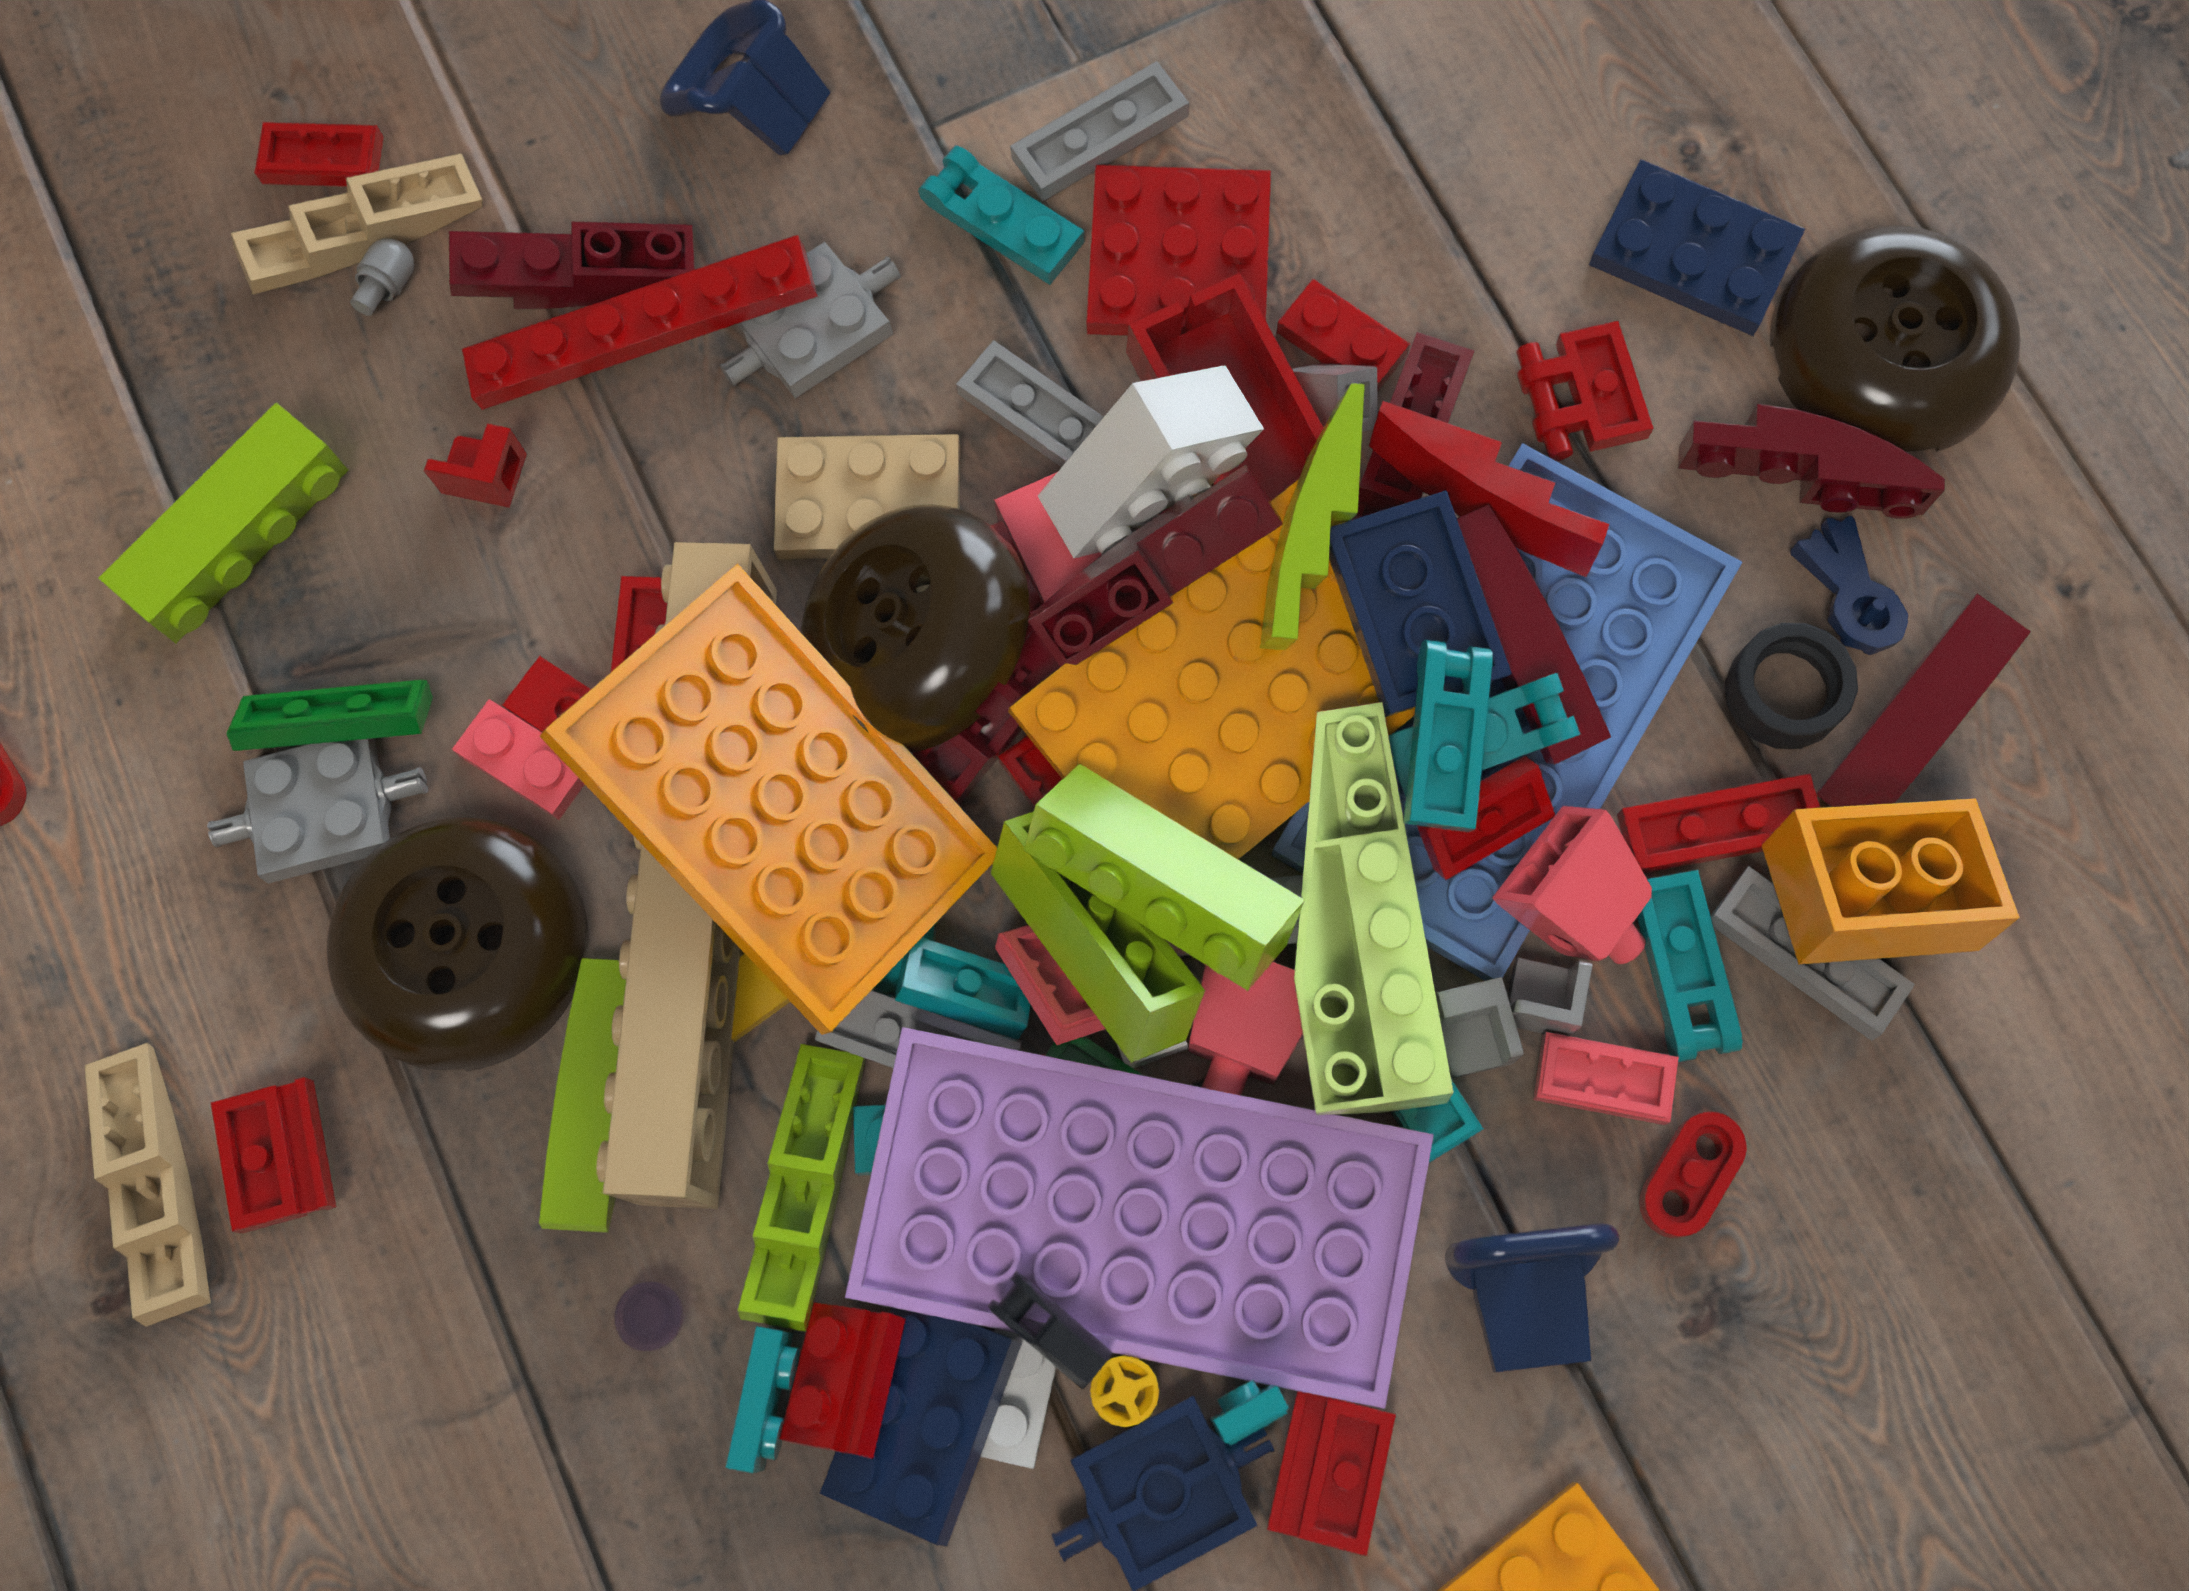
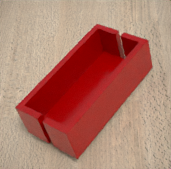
M1239 272L1190 295L1185 321L1188 332L1181 335L1184 309L1179 301L1129 323L1126 354L1141 381L1224 365L1227 367L1264 429L1246 447L1245 450L1248 453L1246 459L1234 469L1221 474L1211 487L1247 465L1271 502L1299 480L1306 460L1324 427Z

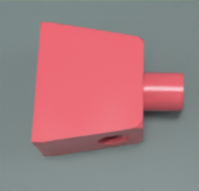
M1562 806L1492 899L1555 951L1563 955L1598 962L1609 956L1614 963L1625 964L1638 957L1645 947L1646 940L1633 925V922L1651 899L1652 887L1607 810Z
M1272 962L1247 991L1205 965L1201 982L1205 993L1194 1018L1188 1049L1192 1054L1211 1061L1201 1088L1242 1095L1248 1076L1274 1085L1303 1036L1294 984L1295 970Z

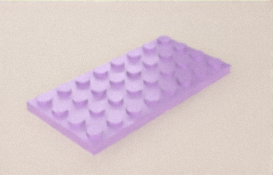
M902 1027L845 1298L1014 1332L991 1312L988 1304L992 1300L997 1302L1002 1300L1015 1284L1011 1280V1276L1018 1272L1110 1349L1112 1353L1248 1381L1254 1379L1255 1382L1277 1385L1282 1388L1385 1409L1434 1134L1335 1114L1316 1115L1315 1110ZM1035 1302L1021 1321L1033 1332L1037 1333L1051 1315Z

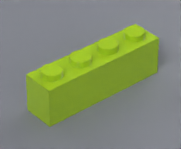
M276 402L98 579L148 623L176 644L186 633L196 630L203 624L209 610L230 589L241 585L251 574L253 566L274 545L285 541L294 531L296 523L318 501L329 497L337 488L339 480L349 470L327 444Z
M1079 764L1035 805L1024 847L1026 853L1248 991L1287 946L1304 904V899L1083 765Z
M1033 812L1004 821L990 874L1128 1060L1133 1063L1186 1041L1205 989L1169 943L1108 903L1101 901L1089 891L1026 853L1024 847Z

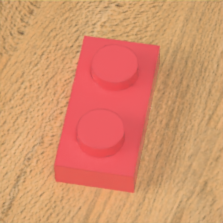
M490 699L452 748L459 757L557 820H560L585 785L539 737L542 732Z

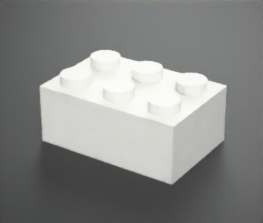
M1225 365L1132 383L1039 493L1038 498L1074 559L1098 552L1103 555L1134 531L1190 494L1192 499L1211 488L1213 482L1221 474L1234 469L1246 459L1248 455L1245 450L1246 447L1264 428Z

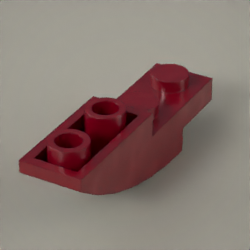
M571 221V234L449 231V286L451 296L513 298L514 309H556L589 306L694 270L693 225Z
M1757 404L1744 425L1694 420L1679 446L1678 469L1696 470L1698 474L1708 478H1723L1732 474L1758 476L1761 481L1770 484H1785L1799 480L1800 503L1820 505L1823 510L1828 512L1843 513L1855 509L1882 511L1885 516L1890 518L1907 519L1924 515L1945 491V479L1919 459L1892 443L1834 419L1791 408Z
M1245 465L1194 499H1192L1190 494L1134 531L1053 594L1028 617V622L1060 667L1065 663L1077 665L1173 604V595L1282 526L1281 517L1247 465Z

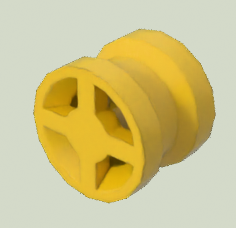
M1119 1356L1109 1359L1092 1379L1090 1394L1093 1407L1101 1418L1111 1425L1129 1427L1140 1424L1151 1415L1157 1405L1159 1387L1157 1378L1149 1365L1135 1357Z

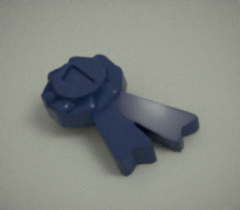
M1848 516L1842 522L1833 518H1827L1821 524L1824 536L1819 530L1815 529L1807 539L1797 541L1790 550L1791 556L1835 594L1832 598L1827 621L1840 636L1842 645L1862 650L1867 655H1873L1895 646L1904 637L1908 624V612L1892 589L1870 579L1856 521L1853 516Z

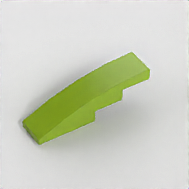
M1351 383L1340 398L1312 448L1283 520L1268 580L1260 648L1286 650L1298 639L1301 588L1315 589L1328 576L1330 529L1332 526L1351 521L1358 513L1365 384Z
M581 959L567 1023L550 1125L539 1224L542 1229L609 1232L616 1198L603 1194L604 1182L598 1180L596 1165L601 1143L609 1140L611 1114L607 1113L605 1109L604 1091L608 1075L611 1072L616 1073L619 1046H615L613 1043L612 1019L616 1007L624 1004L626 979H622L620 975L619 960Z
M805 1044L800 1045L767 1162L770 1175L752 1236L755 1248L737 1310L741 1320L805 1332L807 1330L854 1123L853 1107H857L865 1058L845 1051Z

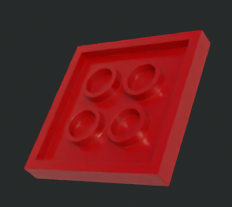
M1095 165L1086 320L1087 334L1128 336L1129 323L1179 301L1184 309L1181 335L1188 332L1185 321L1190 295L1239 272L1266 320L1271 170Z

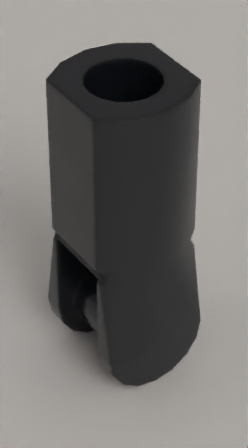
M1015 1272L1011 1276V1280L1015 1284L1000 1302L992 1300L988 1304V1308L1078 1387L1084 1389L1107 1362L1112 1351L1020 1273ZM1035 1302L1051 1315L1037 1333L1033 1332L1021 1321Z

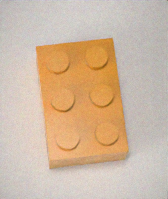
M1976 799L1795 809L1762 844L1764 856L1799 965L1979 951L2020 918Z

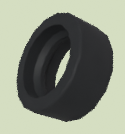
M1780 623L1760 631L1733 660L1725 680L1726 704L1736 724L1753 740L1775 749H1802L1822 741L1851 712L1858 693L1857 669L1846 647L1828 631L1807 623ZM1776 653L1792 654L1805 659L1819 671L1826 685L1827 698L1824 707L1815 716L1805 720H1791L1776 714L1762 702L1754 686V676L1758 665L1766 657Z

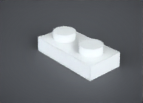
M995 1329V1333L1021 1342L1022 1345L980 1457L1034 1469L1057 1368L1015 1332Z

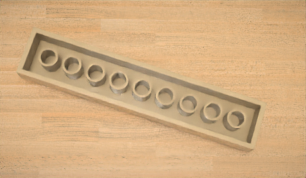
M674 542L672 565L664 566L661 579L663 600L665 603H668L665 625L737 563L776 605L777 589L751 544ZM659 625L657 627L656 633L660 631L665 625ZM634 837L635 846L640 850L638 874H632L627 885V908L629 913L633 914L631 939L623 941L619 956L620 975L622 979H626L624 1004L616 1007L612 1019V1039L614 1045L619 1046L616 1073L611 1072L605 1084L604 1104L606 1112L611 1114L609 1140L603 1141L598 1150L597 1177L600 1182H604L603 1194L640 1206L718 1209L734 1041L731 1038L739 960L743 951Z

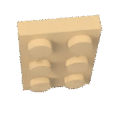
M959 434L777 437L774 552L777 559H828L835 549L859 527L873 518L902 507L934 504L960 509Z

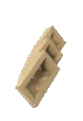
M462 154L346 178L347 193L289 205V221L231 233L233 248L252 294L314 279L358 264L369 247L380 239L391 238L408 244L481 208L482 198Z
M145 1043L85 1065L94 1179L108 1189L113 1248L127 1257L132 1318L147 1327L211 1303L203 1244L190 1177L173 1109L154 1048L150 1044Z

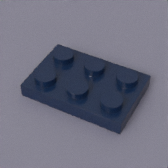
M1640 159L1592 255L1589 266L1754 336L1803 236L1805 228Z
M1447 490L1331 527L1329 560L1379 703L1382 702L1385 717L1416 707L1418 688L1417 660L1421 644L1424 640L1445 642L1447 650L1466 652L1469 646L1491 649L1493 657L1491 682L1506 678L1512 674ZM1445 676L1443 691L1463 692L1462 678Z
M891 1307L889 1313L906 1320L874 1457L871 1459L859 1455L835 1452L819 1494L935 1545L948 1546L1022 1343L971 1323Z

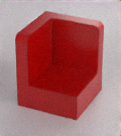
M487 423L482 440L464 436L455 437L447 462L427 459L424 472L441 494L510 508L527 453L511 428Z

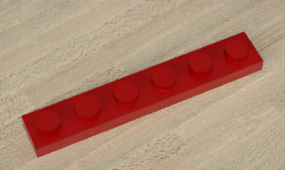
M795 235L462 348L471 398L483 410L818 297L805 247L799 236Z

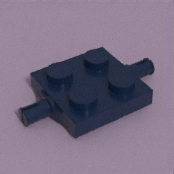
M1191 1396L1071 1459L1070 1461L1086 1493L1088 1516L1051 1534L1056 1547L1078 1535H1082V1538L1059 1549L1058 1552L1062 1560L1066 1562L1068 1561L1067 1559L1101 1542L1117 1558L1132 1591H1136L1258 1526L1242 1495L1238 1469L1275 1451L1269 1439L1244 1451L1246 1446L1267 1436L1264 1427L1232 1445L1226 1444L1209 1428L1194 1396Z

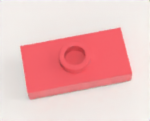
M1029 925L998 934L995 945L997 953L1056 1045L1105 1029Z
M1546 1032L1542 1035L1533 1100L1666 1125L1671 1121L1679 1057Z

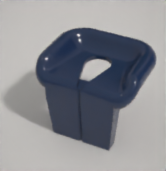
M751 0L726 9L707 26L664 85L659 102L663 112L674 117L695 112L708 114H724L728 112L780 156L790 152L831 92L795 44L787 37L786 21L780 9L768 0ZM738 54L744 56L741 61H737L713 74L717 66L729 55Z
M1589 1224L1463 1240L1451 1244L1447 1248L1445 1263L1449 1273L1462 1286L1473 1289V1296L1493 1372L1591 1361L1584 1276L1594 1268L1602 1253L1612 1251L1617 1247L1619 1234L1613 1226L1609 1224Z

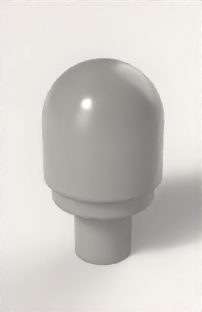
M384 238L374 242L369 247L356 268L355 280L360 287L350 301L352 307L364 315L371 316L381 300L391 301L394 296H398L414 270L413 255L404 243L396 239Z

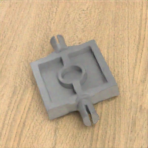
M823 242L806 253L818 297L738 323L737 325L746 336L749 347L725 363L720 364L722 372L734 387L738 382L763 367L767 372L778 377L794 398L802 395L893 335L890 321L874 303L872 295L901 278L895 264L886 256L884 260L859 275L844 266L826 242Z
M375 738L308 744L243 761L248 796L244 814L225 819L209 821L207 828L211 831L208 832V835L215 847L250 838L254 844L257 875L269 884L367 858L376 848L390 839L388 821L392 809V801L421 793H428V786L425 784L427 779L421 767L386 777L379 767Z

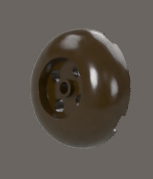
M1879 226L1859 230L1840 237L1819 249L1799 267L1784 288L1775 306L1770 328V346H1774L1781 372L1778 380L1797 410L1828 417L1857 427L1892 443L1905 452L1923 451L1933 448L1937 452L1963 441L1984 425L2000 406L2010 389L2019 362L2021 343L2020 328L2013 301L2005 285L1994 270L1979 255L1960 242L1934 231L1910 226ZM1884 288L1894 290L1892 293L1894 297L1889 296ZM1856 323L1865 324L1872 329L1866 342L1859 334ZM1947 323L1952 331L1942 329L1939 325ZM1915 356L1924 362L1926 368L1904 367V365Z
M924 504L902 507L884 513L865 523L850 534L830 555L809 592L800 632L851 687L854 700L869 723L888 738L903 744L909 752H918L940 745L970 727L981 717L976 710L986 700L997 683L1007 684L1019 660L1028 627L1029 591L1023 565L1012 545L1004 540L992 526L969 512L943 505ZM929 585V587L922 592H917L916 588L920 586ZM853 715L857 722L869 733L866 726Z
M471 817L446 818L414 826L390 838L364 859L350 876L338 897L330 919L327 935V964L336 999L354 1028L367 1041L401 1062L426 1070L463 1069L471 1071L496 1065L516 1056L542 1038L556 1024L572 1001L581 959L584 955L585 930H588L584 902L575 881L562 862L547 847L517 828L501 822ZM463 881L466 888L464 897L455 904L444 903L443 901L449 898L452 884ZM492 925L503 926L500 947L496 950H487V937L484 931ZM414 926L415 936L413 941L406 947H395L394 941L399 930L402 927ZM455 929L453 939L447 943L445 941L446 936ZM441 969H451L455 974L454 987L447 993L438 994L436 990L431 988L432 976Z

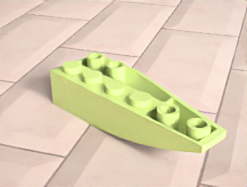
M1382 702L1317 712L1301 892V898L1305 901L1299 916L1294 974L1295 991L1316 1115L1385 1113L1446 1104L1454 1093Z

